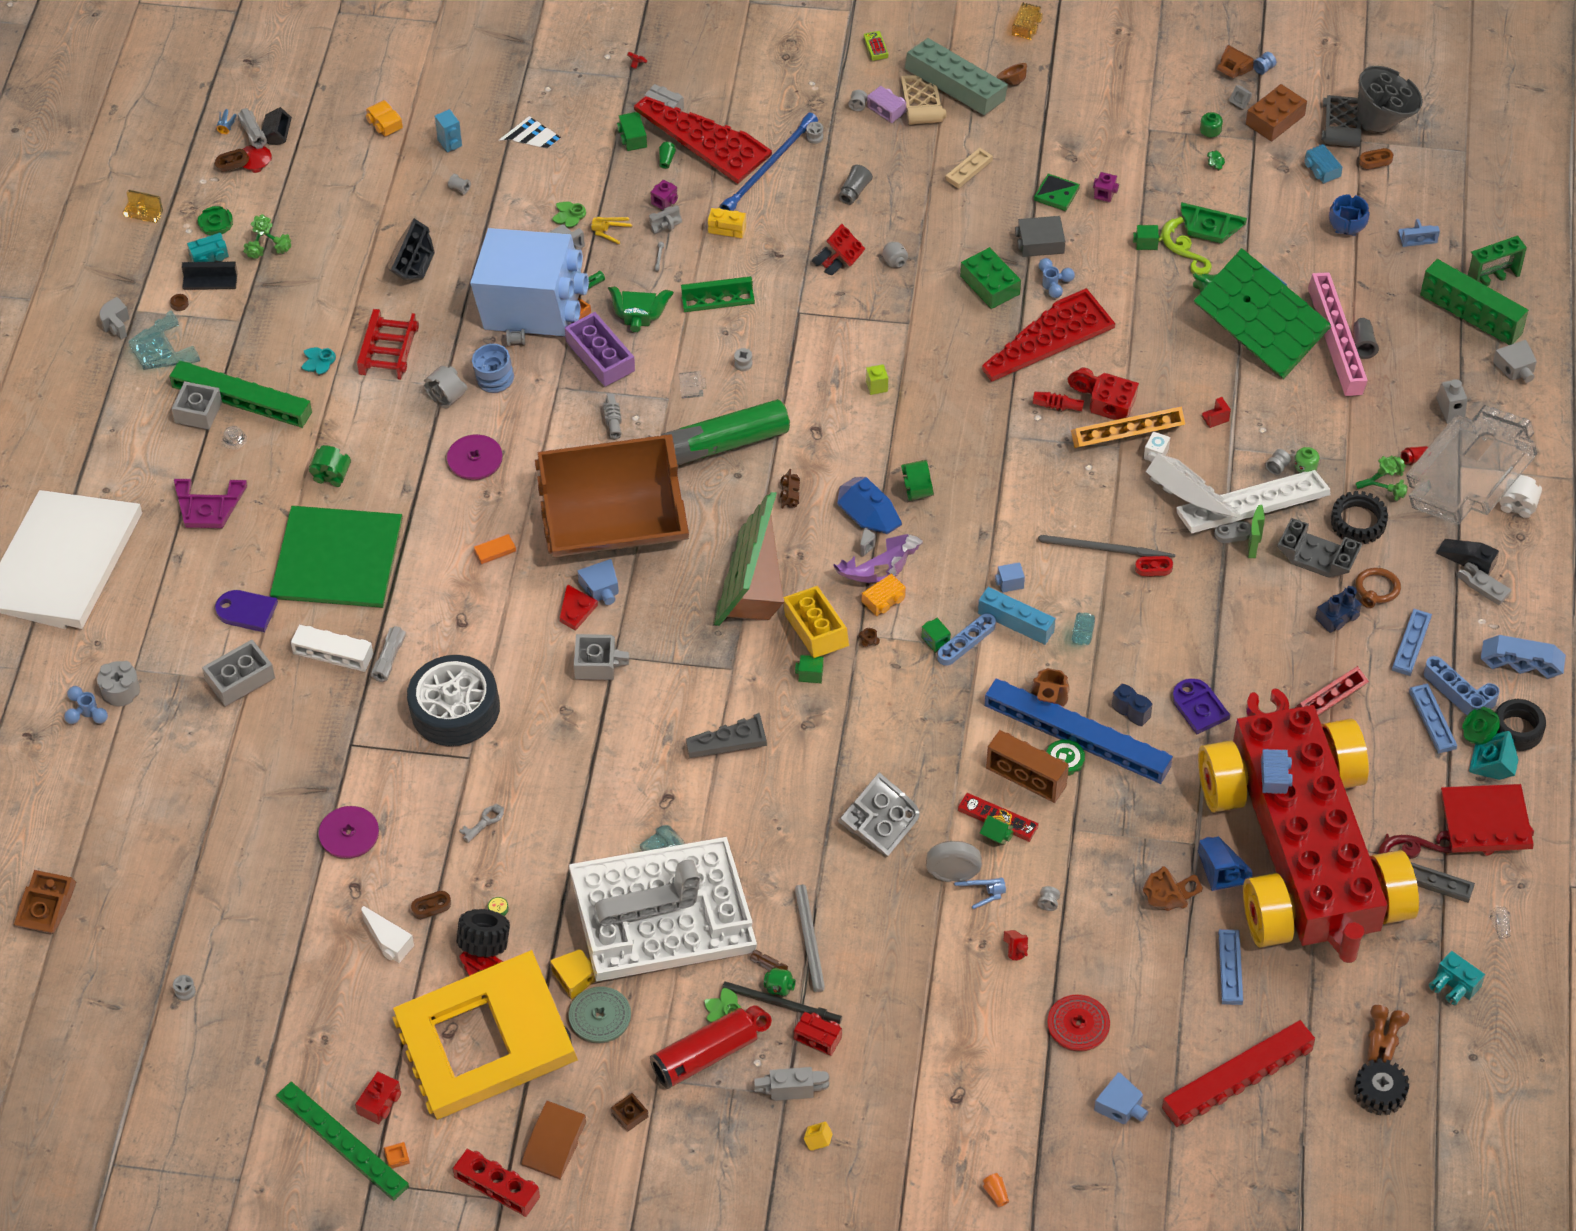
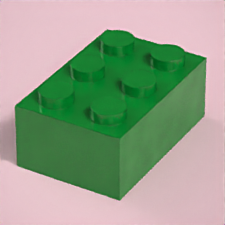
M990 247L961 262L960 277L990 309L1020 295L1021 279Z

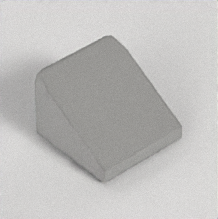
M867 528L864 529L860 544L861 557L865 556L875 547V534Z

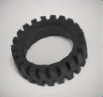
M1354 491L1353 495L1351 492H1347L1346 496L1344 494L1341 495L1340 499L1338 498L1333 505L1331 526H1333L1334 532L1337 531L1336 535L1342 536V539L1347 537L1358 542L1363 541L1364 544H1369V540L1374 542L1376 538L1379 539L1386 529L1388 512L1387 507H1384L1385 503L1383 501L1379 502L1380 498L1377 496L1373 498L1372 493H1369L1367 496L1365 491H1362L1361 494L1358 491ZM1363 507L1373 512L1378 521L1369 528H1355L1348 525L1342 519L1341 513L1347 508Z

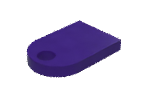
M231 590L218 598L215 609L218 618L225 624L265 633L278 600L277 598L251 592ZM225 603L231 604L227 608L221 607Z
M1191 678L1182 680L1175 686L1173 703L1196 735L1230 719V713L1205 682ZM1189 687L1192 689V691L1185 692L1183 691V688Z

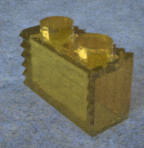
M1023 2L1013 22L1012 35L1031 40L1033 34H1037V24L1042 22L1043 14L1041 13V7Z

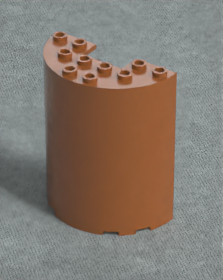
M672 434L537 452L538 459H535L536 471H540V476H537L539 496H543V501H540L548 553L552 554V558L689 539Z

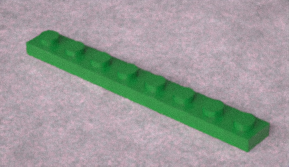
M292 1081L276 1094L277 1100L393 1201L409 1188V1183Z

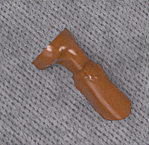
M1373 1005L1370 1014L1375 1022V1029L1368 1035L1370 1039L1368 1062L1373 1060L1376 1063L1379 1055L1378 1052L1382 1050L1384 1051L1382 1062L1386 1063V1059L1392 1061L1395 1049L1399 1045L1398 1030L1409 1022L1410 1017L1404 1011H1393L1390 1015L1389 1028L1385 1036L1383 1031L1389 1010L1383 1005Z

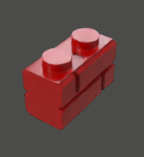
M804 1012L794 1029V1040L830 1056L833 1055L836 1046H838L842 1039V1028L834 1021L827 1022L816 1013L809 1014Z

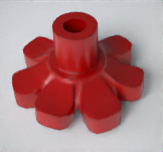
M632 52L627 53V56L632 60L630 67L637 69L639 63H647L645 57L638 56Z

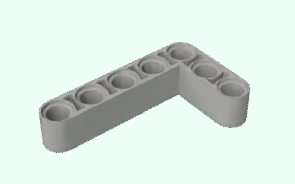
M690 859L678 863L674 883L599 900L595 903L594 907L600 925H614L693 906L697 901L700 877L695 863Z

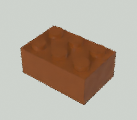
M1280 84L1247 110L1246 125L1272 142L1305 116L1307 100Z

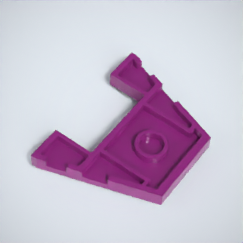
M174 479L185 528H223L247 488V481L230 480L227 495L190 494L191 479Z

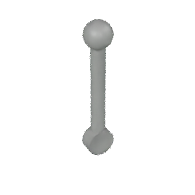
M663 242L658 243L659 250L655 271L660 269L662 248L665 246Z

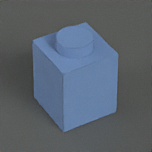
M1020 562L998 566L995 582L997 586L1000 585L1002 593L1024 589L1025 576Z

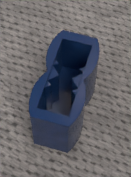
M1121 683L1113 692V709L1119 714L1127 716L1132 723L1138 726H1143L1151 718L1152 702L1147 697L1137 694L1129 685Z

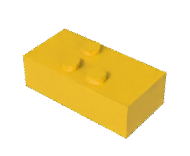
M818 585L783 597L785 616L813 658L849 646L847 627Z

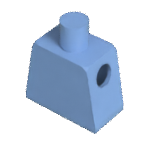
M611 559L577 570L578 582L588 596L597 601L604 600L606 605L615 602L614 596L619 593Z
M1119 1072L1095 1100L1094 1111L1122 1124H1126L1132 1116L1142 1122L1148 1114V1111L1141 1107L1143 1100L1142 1092Z

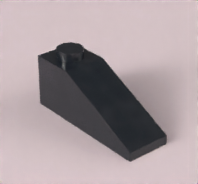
M1444 539L1436 554L1462 566L1468 562L1477 566L1478 570L1490 575L1496 565L1499 550L1480 542Z

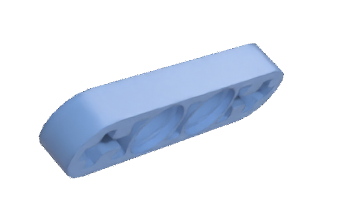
M983 614L938 650V662L945 666L953 664L994 631L996 626L995 617L991 614ZM975 631L979 635L977 637H971L969 636V632ZM957 642H962L965 644V646L963 648H958L955 646V644Z

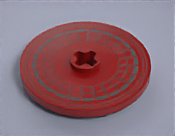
M1077 994L1063 997L1052 1006L1048 1014L1047 1025L1052 1038L1062 1047L1073 1051H1087L1096 1048L1106 1039L1110 1029V1018L1107 1010L1099 1001L1086 995ZM1078 1020L1082 1021L1080 1026L1076 1025Z

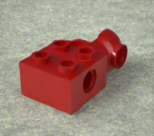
M1085 367L1072 372L1067 378L1068 384L1074 390L1080 393L1092 394L1089 407L1091 413L1113 420L1129 417L1137 397L1139 383L1108 373H1103L1097 377L1094 376L1090 369Z

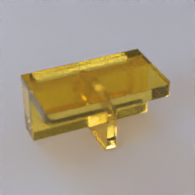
M128 190V203L123 211L124 216L157 223L163 212L160 196Z

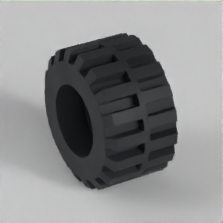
M472 909L471 911H466L459 917L456 943L462 951L468 952L471 955L480 957L496 956L507 949L510 922L507 917L493 910Z

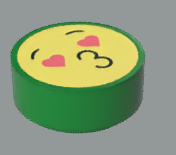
M495 897L489 901L488 910L499 912L505 916L509 911L508 902L502 897Z

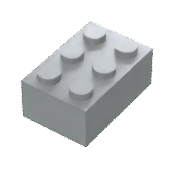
M253 640L246 642L202 667L206 683L224 706L275 679L272 663Z

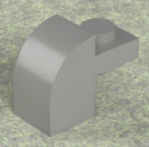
M116 297L102 306L100 319L105 333L110 330L113 335H117L122 340L127 337L123 323L130 318L127 307Z

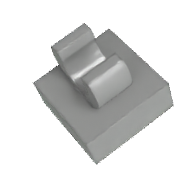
M1236 85L1229 101L1241 109H1245L1252 97V93L1240 85Z

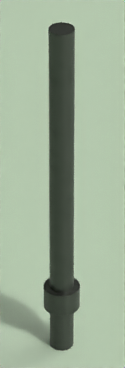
M726 981L723 984V988H727L734 993L801 1013H816L823 1020L834 1021L838 1024L842 1021L841 1015L827 1012V1009L821 1007L817 1009Z

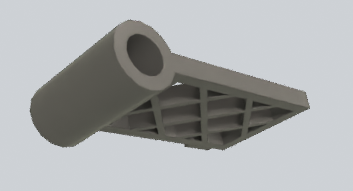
M1327 95V98H1323V107H1326L1325 130H1322L1321 140L1324 141V144L1360 146L1361 122L1357 117V105L1354 107L1349 105L1350 103L1357 104L1358 98ZM1331 102H1338L1339 104L1335 106ZM1344 107L1347 111L1343 112L1340 108ZM1336 112L1339 115L1335 117L1331 113ZM1353 113L1356 117L1351 118L1348 115ZM1344 118L1347 121L1343 123L1340 119ZM1332 123H1336L1338 126L1335 127L1329 125H1331ZM1352 124L1356 128H1349L1348 126Z

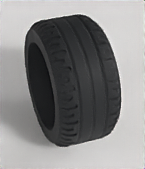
M1511 699L1503 702L1495 711L1500 720L1499 729L1496 734L1509 731L1516 751L1530 750L1542 740L1546 728V717L1542 709L1535 703L1526 699ZM1511 717L1523 718L1531 723L1534 730L1525 733L1516 732L1510 729L1504 720Z

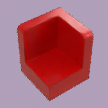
M1223 397L1215 400L1214 409L1203 412L1202 418L1209 428L1229 422L1231 409Z

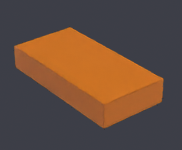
M507 534L474 546V551L480 563L483 564L516 552V547L510 535Z

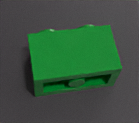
M633 112L618 115L617 131L622 134L620 135L621 143L626 146L627 151L647 148V135L640 114Z

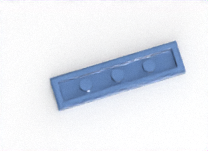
M1413 609L1392 671L1411 676L1432 614Z
M1424 684L1411 687L1409 693L1437 753L1456 750V741L1429 685Z
M1219 929L1222 1004L1243 1005L1240 931Z

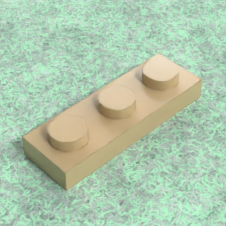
M978 148L946 175V181L959 189L992 162L993 156L985 150Z

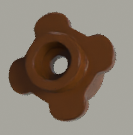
M866 628L859 632V638L862 640L861 645L863 647L880 643V639L877 638V630Z

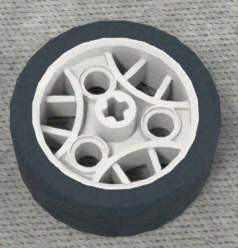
M446 655L425 663L415 672L407 688V702L414 727L425 739L439 745L460 746L483 737L491 730L500 712V699L493 673L480 660L470 656Z

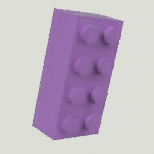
M596 312L565 327L567 344L604 387L635 371L634 356Z

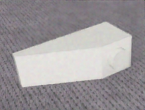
M363 906L361 908L363 920L383 955L388 960L400 963L414 947L413 936Z

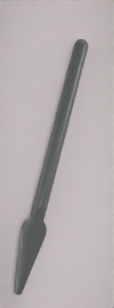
M1040 535L1038 537V540L1044 543L1141 556L1175 557V554L1143 547L1137 548L1048 535Z

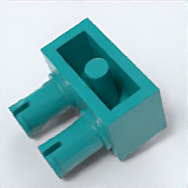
M1451 950L1439 963L1436 977L1429 983V988L1432 991L1436 988L1434 992L1440 993L1446 984L1452 987L1453 990L1446 995V1000L1449 1003L1452 1001L1451 1004L1455 1006L1463 996L1470 1000L1482 987L1485 973Z

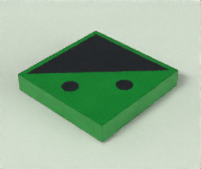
M1048 173L1035 194L1034 201L1067 211L1080 189V184Z

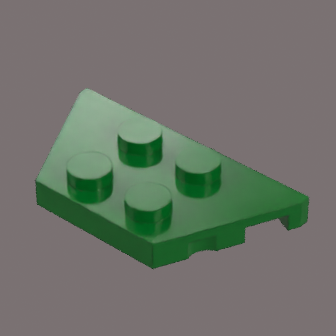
M1181 202L1180 210L1188 236L1222 244L1245 226L1247 222L1245 217Z

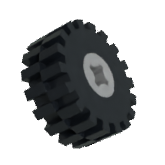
M1377 1059L1376 1063L1370 1060L1368 1066L1366 1064L1362 1065L1355 1080L1354 1095H1356L1357 1102L1362 1101L1361 1107L1363 1109L1367 1106L1369 1113H1372L1374 1110L1377 1111V1115H1381L1382 1112L1390 1115L1391 1110L1395 1113L1399 1107L1402 1108L1407 1098L1410 1083H1408V1075L1404 1076L1405 1070L1403 1068L1398 1069L1399 1064L1391 1065V1060L1386 1059V1063H1384L1382 1059Z

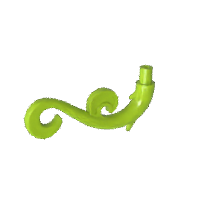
M1180 216L1167 221L1162 227L1159 242L1163 240L1166 247L1178 255L1195 259L1190 266L1193 274H1209L1212 268L1211 262L1198 254L1188 251L1192 246L1189 237L1179 236L1176 239V244L1170 237L1171 232L1174 233V229L1184 222L1183 218ZM1197 260L1203 262L1205 267H1197Z

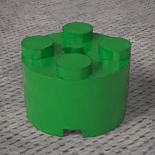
M322 445L320 449H316L308 469L311 475L314 476L313 480L322 484L325 481L335 487H340L350 467L351 458L346 453L345 455L339 453L340 449L336 447Z
M927 460L901 465L903 475H907L903 476L905 487L910 489L906 490L908 501L934 496Z

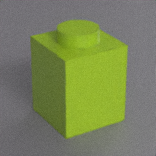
M884 364L866 367V383L870 395L888 392V375Z

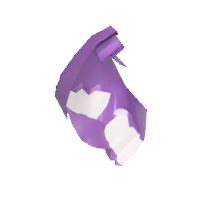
M909 534L887 538V551L862 565L855 566L854 556L848 563L841 560L840 564H833L839 575L848 579L867 583L879 582L891 573L896 577L902 571L908 555L914 554L923 541ZM889 565L886 576L877 577V574L874 575V566Z

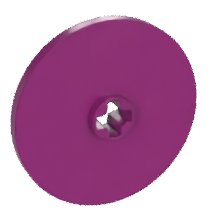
M480 434L467 435L458 439L451 445L447 453V462L451 471L457 476L469 480L483 479L492 475L499 469L503 460L500 445L491 437Z
M344 806L333 810L322 820L319 827V839L322 847L329 854L339 858H355L367 853L376 844L379 836V826L375 816L368 810L358 806Z

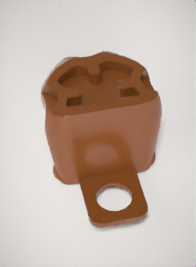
M1050 668L1038 672L1037 677L1033 679L1034 683L1031 688V694L1037 696L1039 701L1065 706L1068 702L1070 690L1068 677L1061 670Z
M1162 866L1155 873H1151L1143 887V893L1148 897V903L1151 906L1162 908L1166 911L1178 907L1186 908L1188 905L1187 899L1203 890L1196 875H1191L1177 883L1165 866ZM1191 881L1195 882L1197 885L1196 889L1192 892L1186 891V884Z

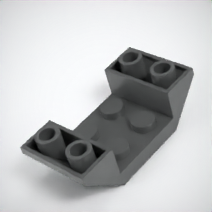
M1291 517L1277 547L1293 565L1328 578L1350 572L1363 543L1344 537L1341 545L1308 534L1309 524Z

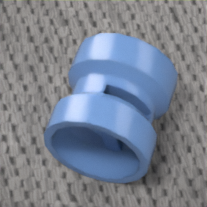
M1265 52L1261 55V58L1259 57L1253 61V68L1258 74L1263 75L1268 69L1276 66V58L1272 53Z

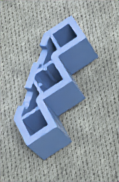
M1503 635L1483 640L1481 660L1491 669L1509 664L1519 674L1533 669H1537L1547 679L1564 674L1566 655L1554 644Z

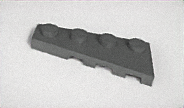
M760 713L754 714V718L745 720V718L737 720V724L728 727L727 725L720 726L717 731H706L686 738L689 758L767 746Z

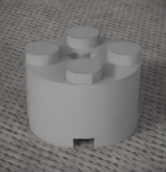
M440 366L424 379V382H426L424 385L426 392L434 402L440 401L442 403L440 406L443 408L450 407L467 390L466 384L460 380L456 369L452 366L449 368Z
M116 661L100 667L97 681L103 700L113 706H125L133 702L132 699L140 693V685L136 671L129 661Z

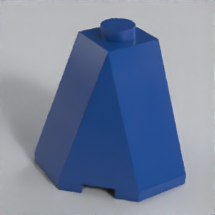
M1219 836L1213 838L1206 837L1203 840H1199L1198 853L1211 891L1240 886L1244 884L1245 879L1252 878L1253 872L1251 868Z

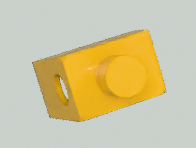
M576 950L550 960L552 973L571 1000L596 981L591 958H587L582 950Z

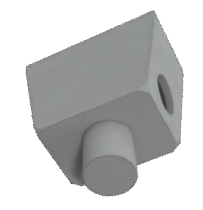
M1526 340L1495 351L1493 363L1510 380L1522 377L1528 383L1534 379L1533 372L1537 362Z
M1453 379L1452 381L1441 383L1436 399L1446 423L1465 421L1467 396L1462 387V382L1458 379Z

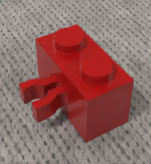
M377 1071L355 1104L357 1114L379 1125L382 1119H386L389 1115L392 1104L397 1102L401 1096L402 1091L399 1081Z

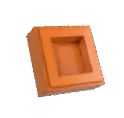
M405 1142L384 1147L387 1163L391 1168L410 1164Z

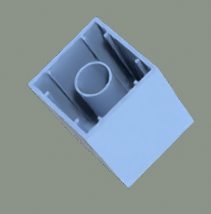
M488 228L470 282L484 330L521 331V329H524L525 333L565 336V327L570 325L571 322L578 321L580 318V302L578 297L579 295H586L589 286L588 274L581 273L580 271L583 263L582 251L575 249L571 234Z

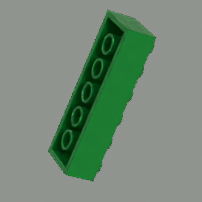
M1436 259L1425 271L1420 293L1425 299L1432 301L1441 308L1448 310L1508 345L1514 344L1523 334L1529 311L1527 308L1439 259Z

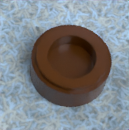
M176 294L170 299L171 307L175 311H183L189 306L188 298L184 294Z

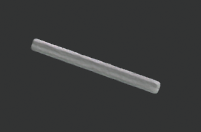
M804 884L797 885L795 892L813 990L815 992H822L825 989L807 889Z

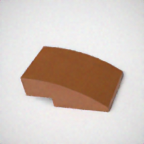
M34 870L29 887L26 886L14 925L53 934L66 912L77 882L72 877Z
M546 1101L528 1142L521 1163L522 1166L561 1180L578 1146V1139L586 1125V1115Z

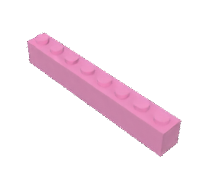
M1313 273L1308 290L1315 311L1323 316L1332 326L1324 334L1344 394L1345 396L1363 395L1368 380L1330 273Z

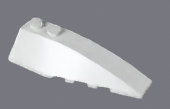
M1157 453L1146 471L1151 476L1150 479L1163 485V490L1170 494L1174 493L1187 502L1219 514L1241 518L1242 516L1229 503L1223 501L1224 498L1214 493L1212 487L1205 485V481L1178 459Z

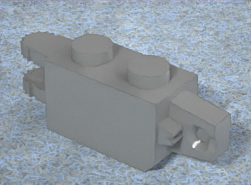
M812 1067L770 1070V1074L765 1075L764 1078L754 1079L755 1092H766L775 1101L814 1098V1091L826 1090L829 1087V1074L825 1071H812Z

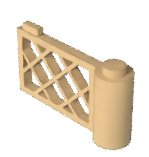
M916 75L901 76L908 125L943 122V119H946V109L942 108L940 104L937 86L932 85V83H924L925 80ZM906 82H914V84L909 85ZM920 85L923 89L919 90L916 87ZM929 90V91H931V92H933V93H932L931 95H929V94H927V93H925V92H927V91ZM912 91L916 93V95L912 96L909 93ZM922 96L926 99L924 101H921L918 98ZM930 101H932V102H934V103H936V104H935V105H929V104H927V103L930 102ZM913 102L918 104L917 106H910Z

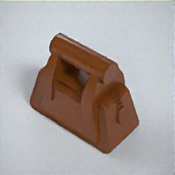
M1227 45L1217 70L1234 79L1253 70L1254 59Z

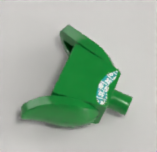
M608 287L616 315L620 319H624V324L630 325V330L633 332H639L641 326L648 327L651 321L658 319L664 312L669 299L674 294L673 291L663 290L657 296L656 293L622 291L621 295L617 287Z

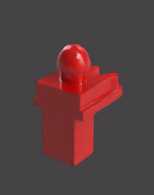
M1016 930L1004 931L1003 941L1008 943V957L1017 961L1028 956L1027 935H1022Z

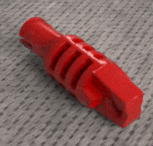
M1035 391L1032 403L1046 408H1056V410L1061 408V411L1071 409L1082 412L1084 400L1068 398L1065 394L1061 396V394L1056 395V393L1051 394V392Z

